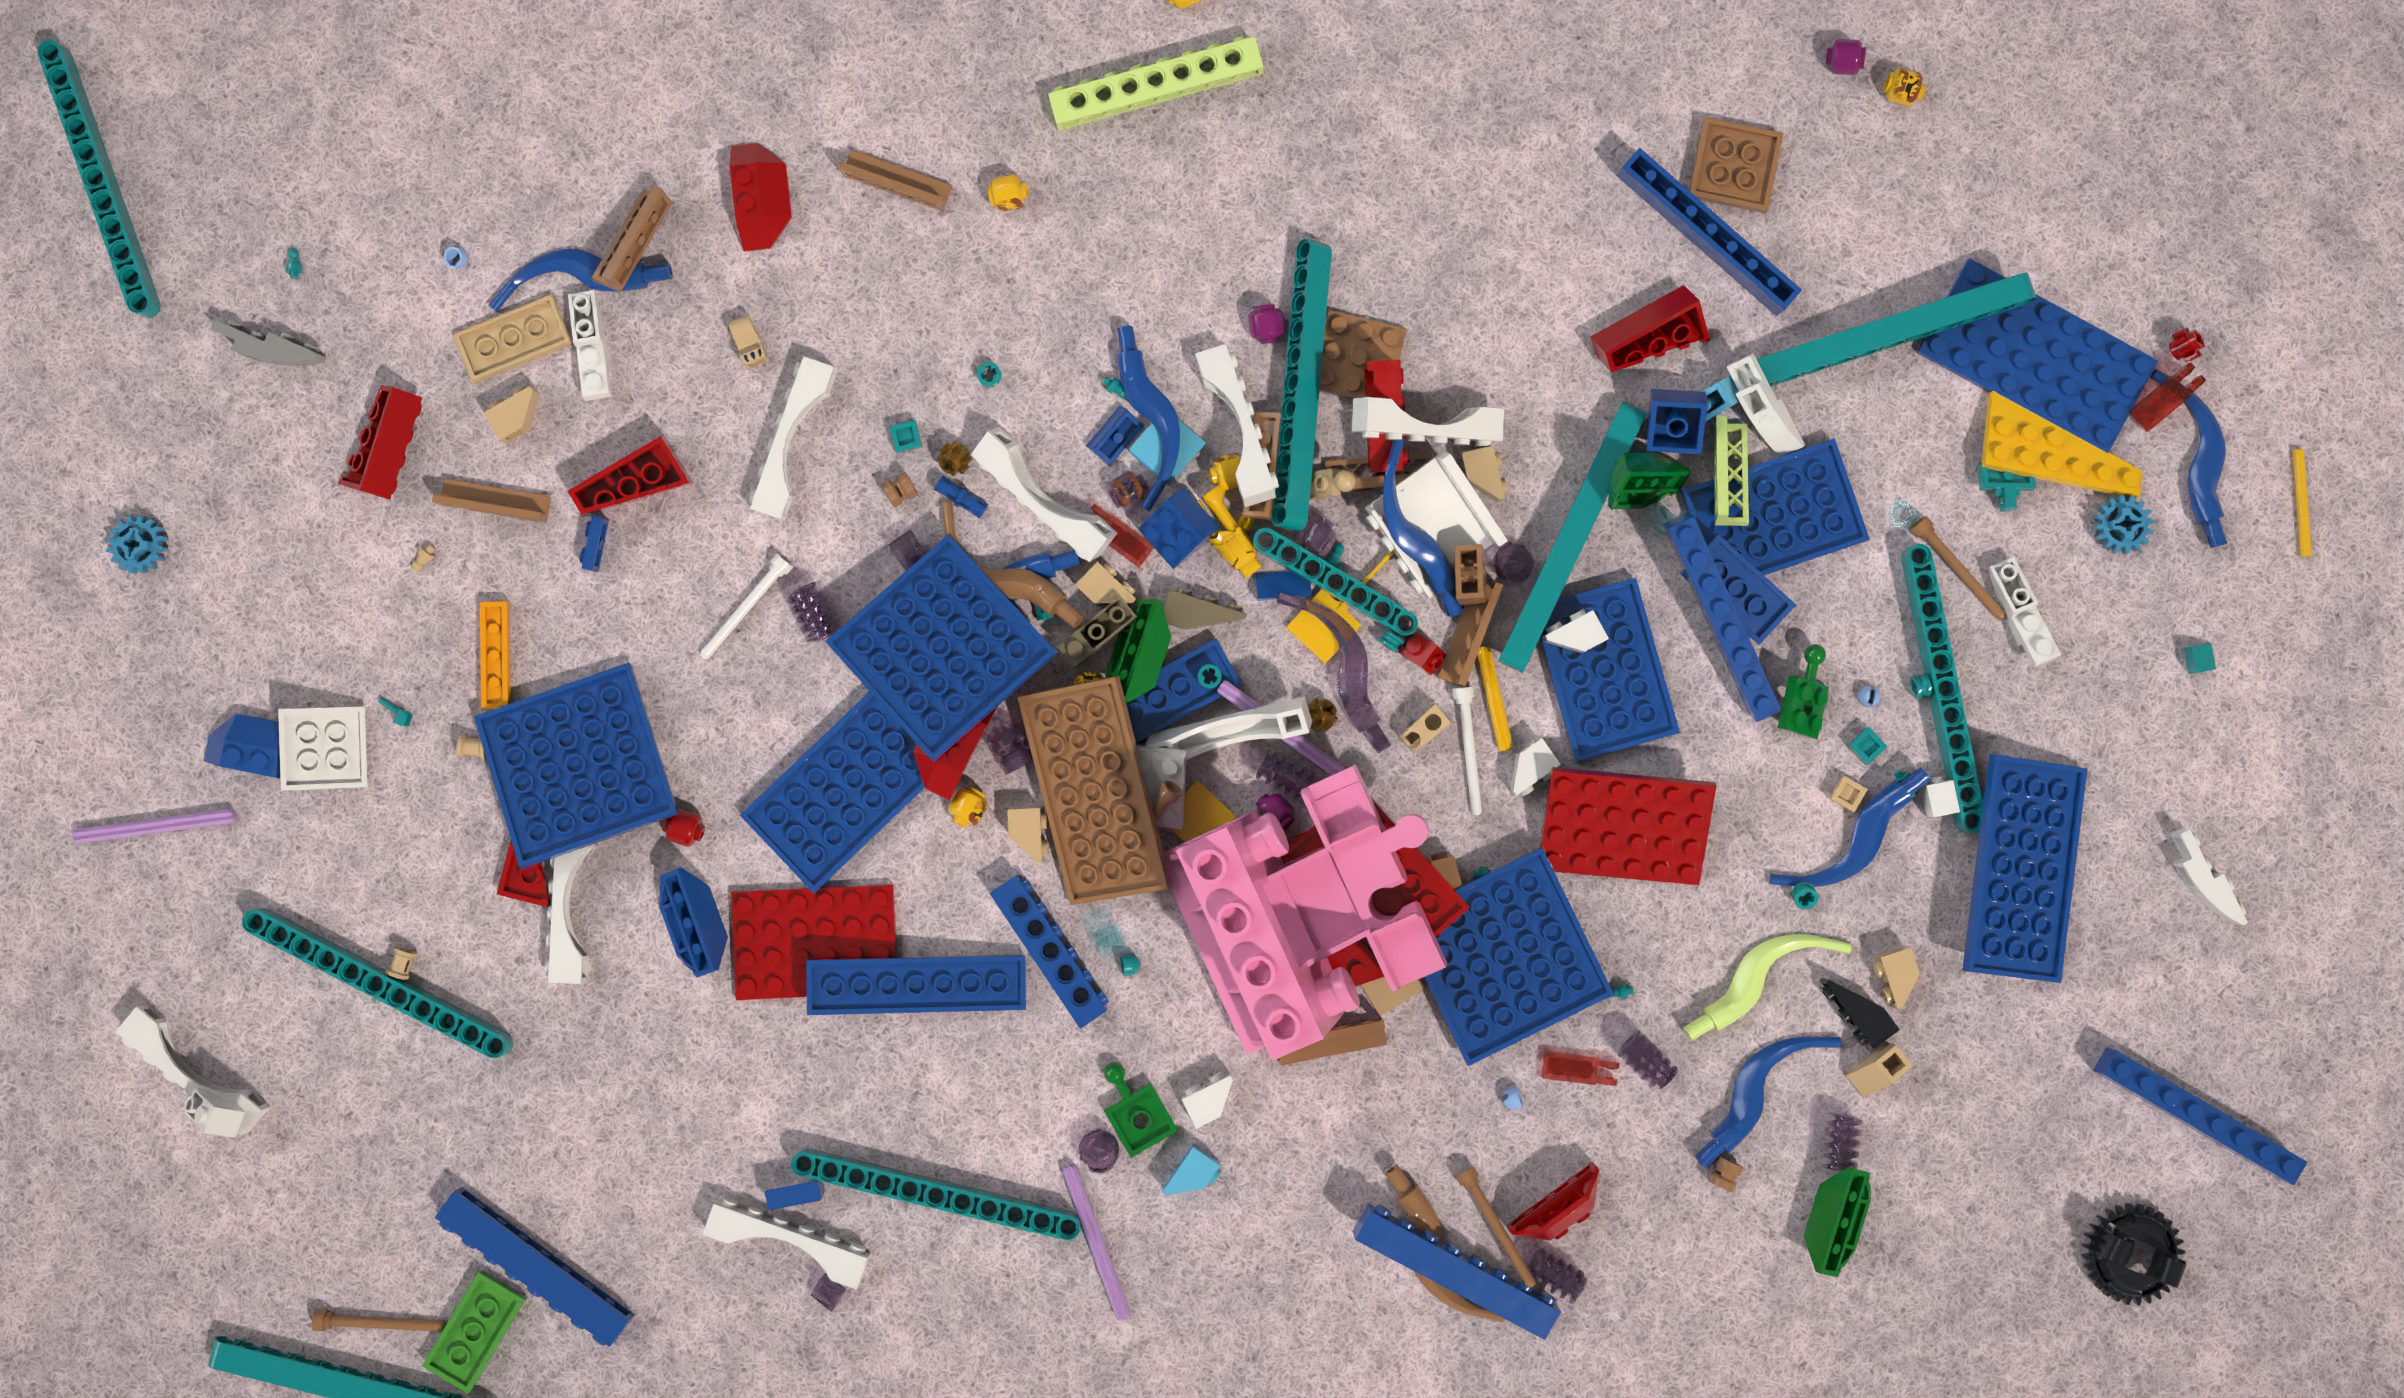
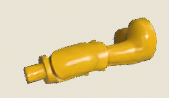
M1218 485L1205 494L1202 500L1214 512L1227 531H1220L1218 529L1208 541L1229 564L1234 566V570L1238 569L1246 579L1261 568L1262 565L1256 558L1258 554L1254 552L1253 543L1247 532L1238 525L1226 508L1223 501L1225 491ZM1197 500L1200 506L1206 511L1202 502L1200 500Z

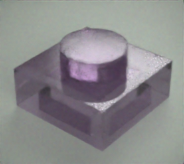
M825 1273L819 1279L810 1296L832 1312L847 1289L841 1284L831 1281L827 1273Z

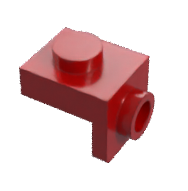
M1416 631L1409 635L1398 652L1422 668L1430 676L1441 667L1446 656L1438 645Z

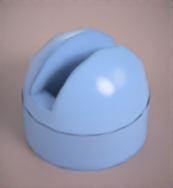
M449 247L446 249L444 261L448 267L459 269L468 263L469 256L464 249L460 247ZM460 257V260L455 263L454 260Z
M1865 686L1858 692V701L1864 707H1874L1881 699L1879 690L1874 686ZM1873 690L1872 702L1868 703L1870 692Z
M1518 1086L1508 1088L1503 1092V1105L1506 1108H1523Z

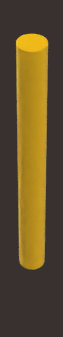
M2304 449L2292 450L2300 557L2312 556L2305 455Z

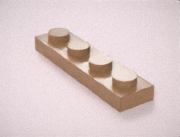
M1255 412L1254 424L1258 423L1262 434V439L1259 440L1261 449L1267 448L1271 463L1267 464L1269 473L1275 472L1276 474L1281 413ZM1273 499L1248 507L1244 506L1243 516L1247 519L1272 520Z

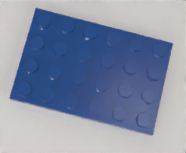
M1835 438L1748 467V526L1715 525L1714 479L1680 491L1687 512L1695 517L1705 542L1707 543L1716 533L1719 534L1763 575L1870 540ZM1734 478L1728 482V490L1733 495H1736L1742 489V485ZM1733 503L1729 506L1728 517H1742V510Z
M1628 579L1558 599L1540 636V641L1574 761H1582L1679 734L1680 730L1637 579ZM1582 609L1586 613L1594 610L1609 638L1582 653L1546 643L1542 639L1544 635L1548 634L1546 628L1558 622H1561L1562 626L1571 622L1572 620L1569 616Z

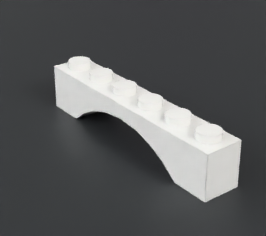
M1226 344L1195 353L1204 387L1215 393L1229 406L1242 430L1243 450L1235 475L1244 506L1248 507L1276 498L1275 488L1279 487L1275 472L1269 473L1267 464L1271 463L1266 447L1261 449L1259 440L1262 439V434L1258 423L1253 424L1250 416L1254 415L1250 399H1244L1242 392L1246 391L1242 375H1236L1234 368L1238 367L1234 352L1229 353Z
M804 356L801 362H797L793 372V377L796 379L793 387H789L785 394L784 402L787 404L784 413L780 412L776 420L775 427L778 428L775 438L770 439L766 452L769 455L766 464L762 463L758 471V478L760 479L757 489L753 488L749 497L751 510L785 522L794 497L787 473V454L791 438L806 413L818 402L829 396L837 374L835 367Z
M1374 397L1353 398L1352 432H1362L1363 438H1379V434H1386L1387 440H1402V436H1409L1408 441L1425 442L1426 437L1431 438V443H1447V440L1451 439L1454 445H1470V441H1476L1475 446L1489 447L1492 446V442L1503 441L1504 409L1466 408L1453 419L1434 425L1411 417L1400 409L1392 399Z
M1001 427L987 431L972 452L971 456L977 461L980 468L989 471L996 478L1000 486L1010 490L1020 504L1030 508L1035 513L1036 518L1051 527L1060 540L1072 546L1080 558L1088 562L1098 558L1117 535V532L1098 515H1088L1069 510L1048 497L1028 472L1019 444Z
M1305 696L1158 731L1148 737L1145 746L1186 750V760L1201 753L1233 743L1255 739H1285L1310 732L1312 719Z
M594 844L550 859V865L554 868L553 878L549 882L552 905L549 906L547 914L548 921L551 922V933L549 932L546 938V947L550 949L549 960H546L545 975L548 976V983L582 984L587 982L588 954L580 944L573 928L570 916V894L576 872L586 855L594 848Z
M149 1005L135 1007L116 1030V1033L122 1037L121 1041L126 1046L139 1051L142 1054V1059L148 1064L156 1065L163 1071L162 1074L167 1080L177 1083L184 1089L183 1092L186 1096L190 1097L194 1088H199L233 1101L242 1108L245 1114L237 1134L249 1133L269 1110L270 1106L251 1090H236L222 1087L207 1081L195 1073L184 1062L177 1051L170 1035L168 1021Z
M730 1198L718 1199L713 1204L703 1232L704 1236L727 1244L753 1237H767L787 1241L810 1254L823 1267L831 1281L856 1290L859 1287L871 1253L866 1252V1247L857 1243H851L850 1246L840 1243L841 1239L831 1234H825L824 1237L814 1233L815 1229L806 1225H800L799 1228L789 1225L790 1221L781 1216H774L772 1219L764 1216V1211L755 1207H749L748 1210L738 1206L739 1203Z

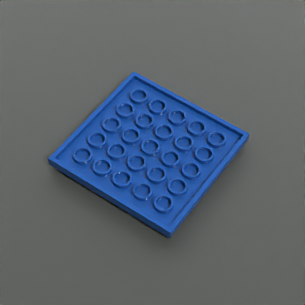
M949 534L825 641L933 763L1057 655L1055 649Z
M630 663L474 716L519 868L521 869L679 814Z
M1542 847L1455 889L1469 904L1470 908L1436 937L1448 964L1446 968L1429 974L1424 979L1467 1066L1614 995Z

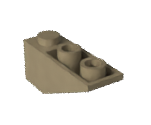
M1177 587L1176 591L1169 590L1163 609L1168 625L1184 630L1246 620L1247 616L1246 613H1242L1243 608L1228 603L1227 607L1217 605V599L1205 595L1198 599L1191 596V591Z
M1119 596L1058 645L1057 648L1074 668H1078L1137 616L1123 598Z

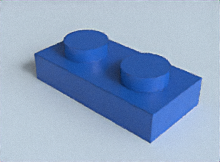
M592 516L591 521H588L586 525L585 536L588 537L586 548H582L580 554L582 569L599 572L609 520L603 517Z

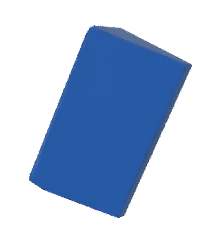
M1119 406L1088 442L1086 447L1110 466L1144 425L1127 409Z
M1291 571L1255 574L1258 601L1312 596L1311 584Z
M812 1181L766 1190L765 1198L768 1210L821 1201L825 1188L819 1181Z

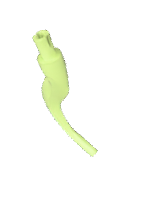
M1808 934L1780 936L1759 944L1751 949L1740 962L1726 994L1704 1008L1703 1016L1684 1026L1685 1034L1690 1041H1693L1711 1029L1718 1032L1745 1015L1760 998L1770 966L1784 954L1806 947H1820L1849 954L1852 944Z

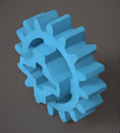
M2120 495L2115 500L2113 498L2106 500V505H2101L2097 508L2101 514L2093 516V519L2098 521V525L2093 526L2092 530L2099 531L2095 539L2104 540L2103 549L2112 546L2111 553H2118L2121 550L2122 554H2128L2131 550H2140V544H2148L2149 540L2145 536L2154 533L2148 526L2155 523V520L2147 518V515L2152 511L2151 509H2142L2144 501L2135 504L2134 496L2127 497L2125 500L2124 495ZM2113 511V517L2108 521V517ZM2120 522L2132 524L2130 526H2127V528L2121 527V525L2115 526V524H2118Z
M138 515L137 519L134 516H127V522L117 521L118 529L110 528L114 536L113 538H106L107 542L112 543V547L106 549V552L114 553L110 561L119 563L118 568L120 570L126 571L128 569V573L137 574L139 571L140 573L147 574L148 567L151 569L158 568L157 560H166L161 554L162 552L169 551V548L163 546V543L168 541L169 538L161 536L165 529L156 526V520H147V517ZM135 542L140 543L139 547H135Z

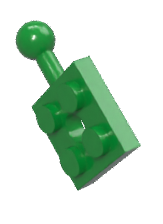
M1812 644L1804 652V658L1808 663L1805 677L1789 675L1777 728L1807 738L1818 739L1819 731L1822 727L1825 704L1828 701L1829 687L1815 682L1818 665L1825 661L1826 651L1821 645Z
M1112 1062L1105 1067L1104 1077L1106 1081L1115 1084L1123 1099L1106 1108L1104 1112L1131 1158L1178 1131L1177 1126L1152 1083L1132 1093L1124 1080L1125 1069L1120 1063ZM1138 1113L1146 1114L1149 1118L1148 1125L1143 1128L1137 1127L1133 1121L1134 1116Z

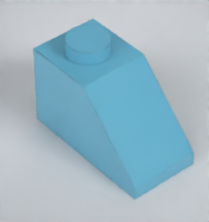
M1731 376L1703 391L1706 392L1708 402L1706 421L1739 402L1736 396L1739 390Z
M1193 1143L1163 1186L1162 1192L1170 1195L1203 1189L1208 1183L1213 1185L1221 1173V1170L1218 1169L1220 1161Z

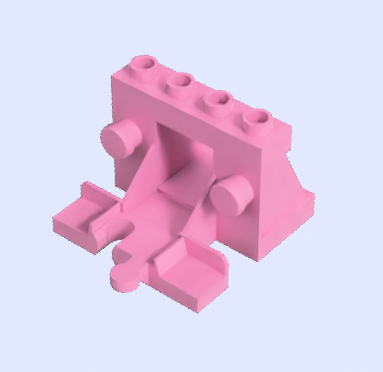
M1356 764L1301 790L1302 798L1324 844L1319 849L1284 864L1280 857L1289 851L1284 830L1273 813L1268 812L1261 815L1258 808L1163 852L1172 885L1170 887L1246 1054L1266 1047L1271 1060L1278 1059L1324 1039L1345 1011L1351 1012L1358 1009L1360 1006L1359 996L1350 975L1343 967L1332 970L1327 957L1364 937H1367L1392 991H1396L1401 986L1446 968L1448 964L1421 904L1417 900L1403 906L1399 913L1391 916L1379 913L1373 905V893L1377 889L1393 888L1407 881V874L1396 850L1403 847L1415 848L1422 845L1429 836V825L1425 818L1412 813L1402 817L1395 826L1386 829Z

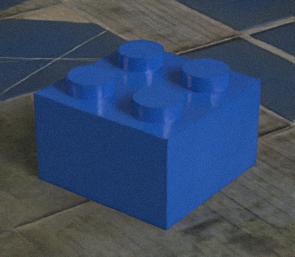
M1651 389L1645 434L1646 450L1651 452L1701 454L1708 407L1706 392Z
M1184 487L1167 498L1138 530L1172 569H1175L1190 558L1220 527Z

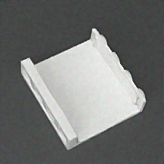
M1441 451L1396 484L1397 497L1404 517L1414 527L1432 536L1446 555L1453 572H1455V546L1482 544L1485 550L1492 544L1500 547L1508 541L1450 453ZM1381 495L1365 507L1369 514L1366 519L1374 530H1380L1384 536L1381 538V542L1389 552L1392 550L1398 557L1395 560L1396 564L1404 574L1406 572L1409 573L1413 579L1410 581V584L1418 595L1423 593L1428 598H1431L1433 595L1429 590L1432 588L1426 570L1406 555L1397 546L1390 534L1384 513L1383 495Z

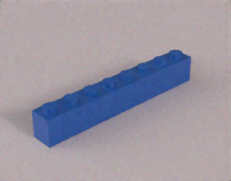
M1641 148L1631 156L1616 175L1776 316L1782 313L1802 291L1800 287Z
M1687 512L1664 523L1663 527L1749 715L1756 722H1759L1780 712V705L1695 517Z
M2105 1048L2093 1069L2100 1076L2283 1182L2295 1185L2307 1164V1161L2116 1050Z
M460 1187L451 1194L435 1216V1219L440 1221L439 1224L444 1230L456 1233L462 1238L463 1244L469 1248L479 1250L484 1254V1259L493 1265L498 1264L505 1270V1274L515 1281L519 1280L525 1284L527 1290L536 1297L541 1296L549 1302L548 1305L551 1309L558 1313L563 1312L571 1318L570 1321L574 1326L590 1332L592 1338L597 1343L610 1347L616 1342L635 1316V1314L463 1187Z
M1368 1203L1352 1230L1356 1241L1544 1340L1561 1313L1556 1303L1557 1300L1546 1292L1539 1294L1533 1290V1287L1528 1288L1523 1280L1519 1279L1517 1282L1509 1278L1510 1275L1499 1267L1492 1269L1486 1266V1262L1474 1254L1469 1257L1462 1253L1463 1250L1456 1244L1451 1242L1445 1244L1439 1241V1237L1433 1232L1426 1229L1424 1232L1418 1230L1413 1222L1404 1217L1398 1219L1392 1216L1391 1211L1382 1205L1377 1204L1375 1207Z

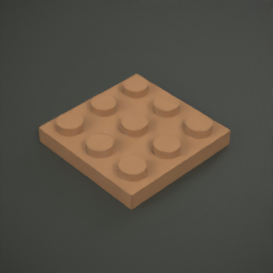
M1704 117L1689 191L1702 201L1766 213L1769 209L1784 133Z
M1329 310L1325 324L1319 391L1350 399L1365 397L1363 365L1368 361L1399 360L1407 329Z

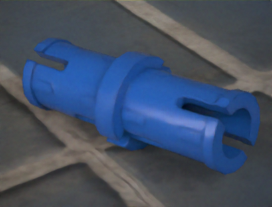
M945 476L940 478L934 488V491L954 502V506L966 509L979 519L989 505L969 493L968 488L956 485Z

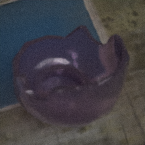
M1511 541L1500 546L1493 558V570L1496 576L1507 583L1516 584L1525 581L1531 575L1534 567L1532 555L1525 546L1514 544ZM1509 560H1516L1518 563H1506V562L1509 561Z
M1098 1128L1089 1131L1083 1136L1079 1144L1080 1160L1088 1166L1090 1172L1105 1173L1113 1168L1119 1158V1143L1116 1137L1105 1129ZM1093 1147L1103 1149L1105 1151L1097 1152L1094 1150Z

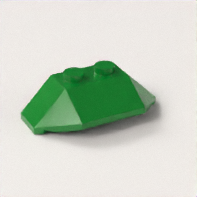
M1624 452L1617 459L1616 467L1610 475L1608 507L1610 509L1645 508L1661 501L1667 494H1670V496L1677 494L1692 471L1655 452Z
M1158 599L1138 600L1136 608L1133 610L1137 617L1119 632L1105 674V678L1119 675L1126 703L1155 688L1165 655L1168 651L1171 634L1162 603Z
M1847 1167L1819 1185L1804 1233V1239L1815 1272L1838 1277L1841 1269L1854 1254L1871 1202L1869 1172Z

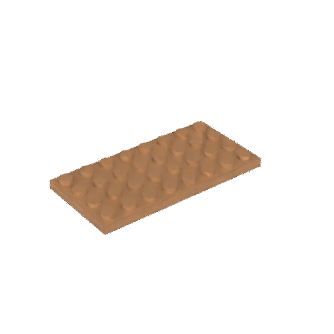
M1119 675L1017 697L1070 905L1169 889L1172 885Z

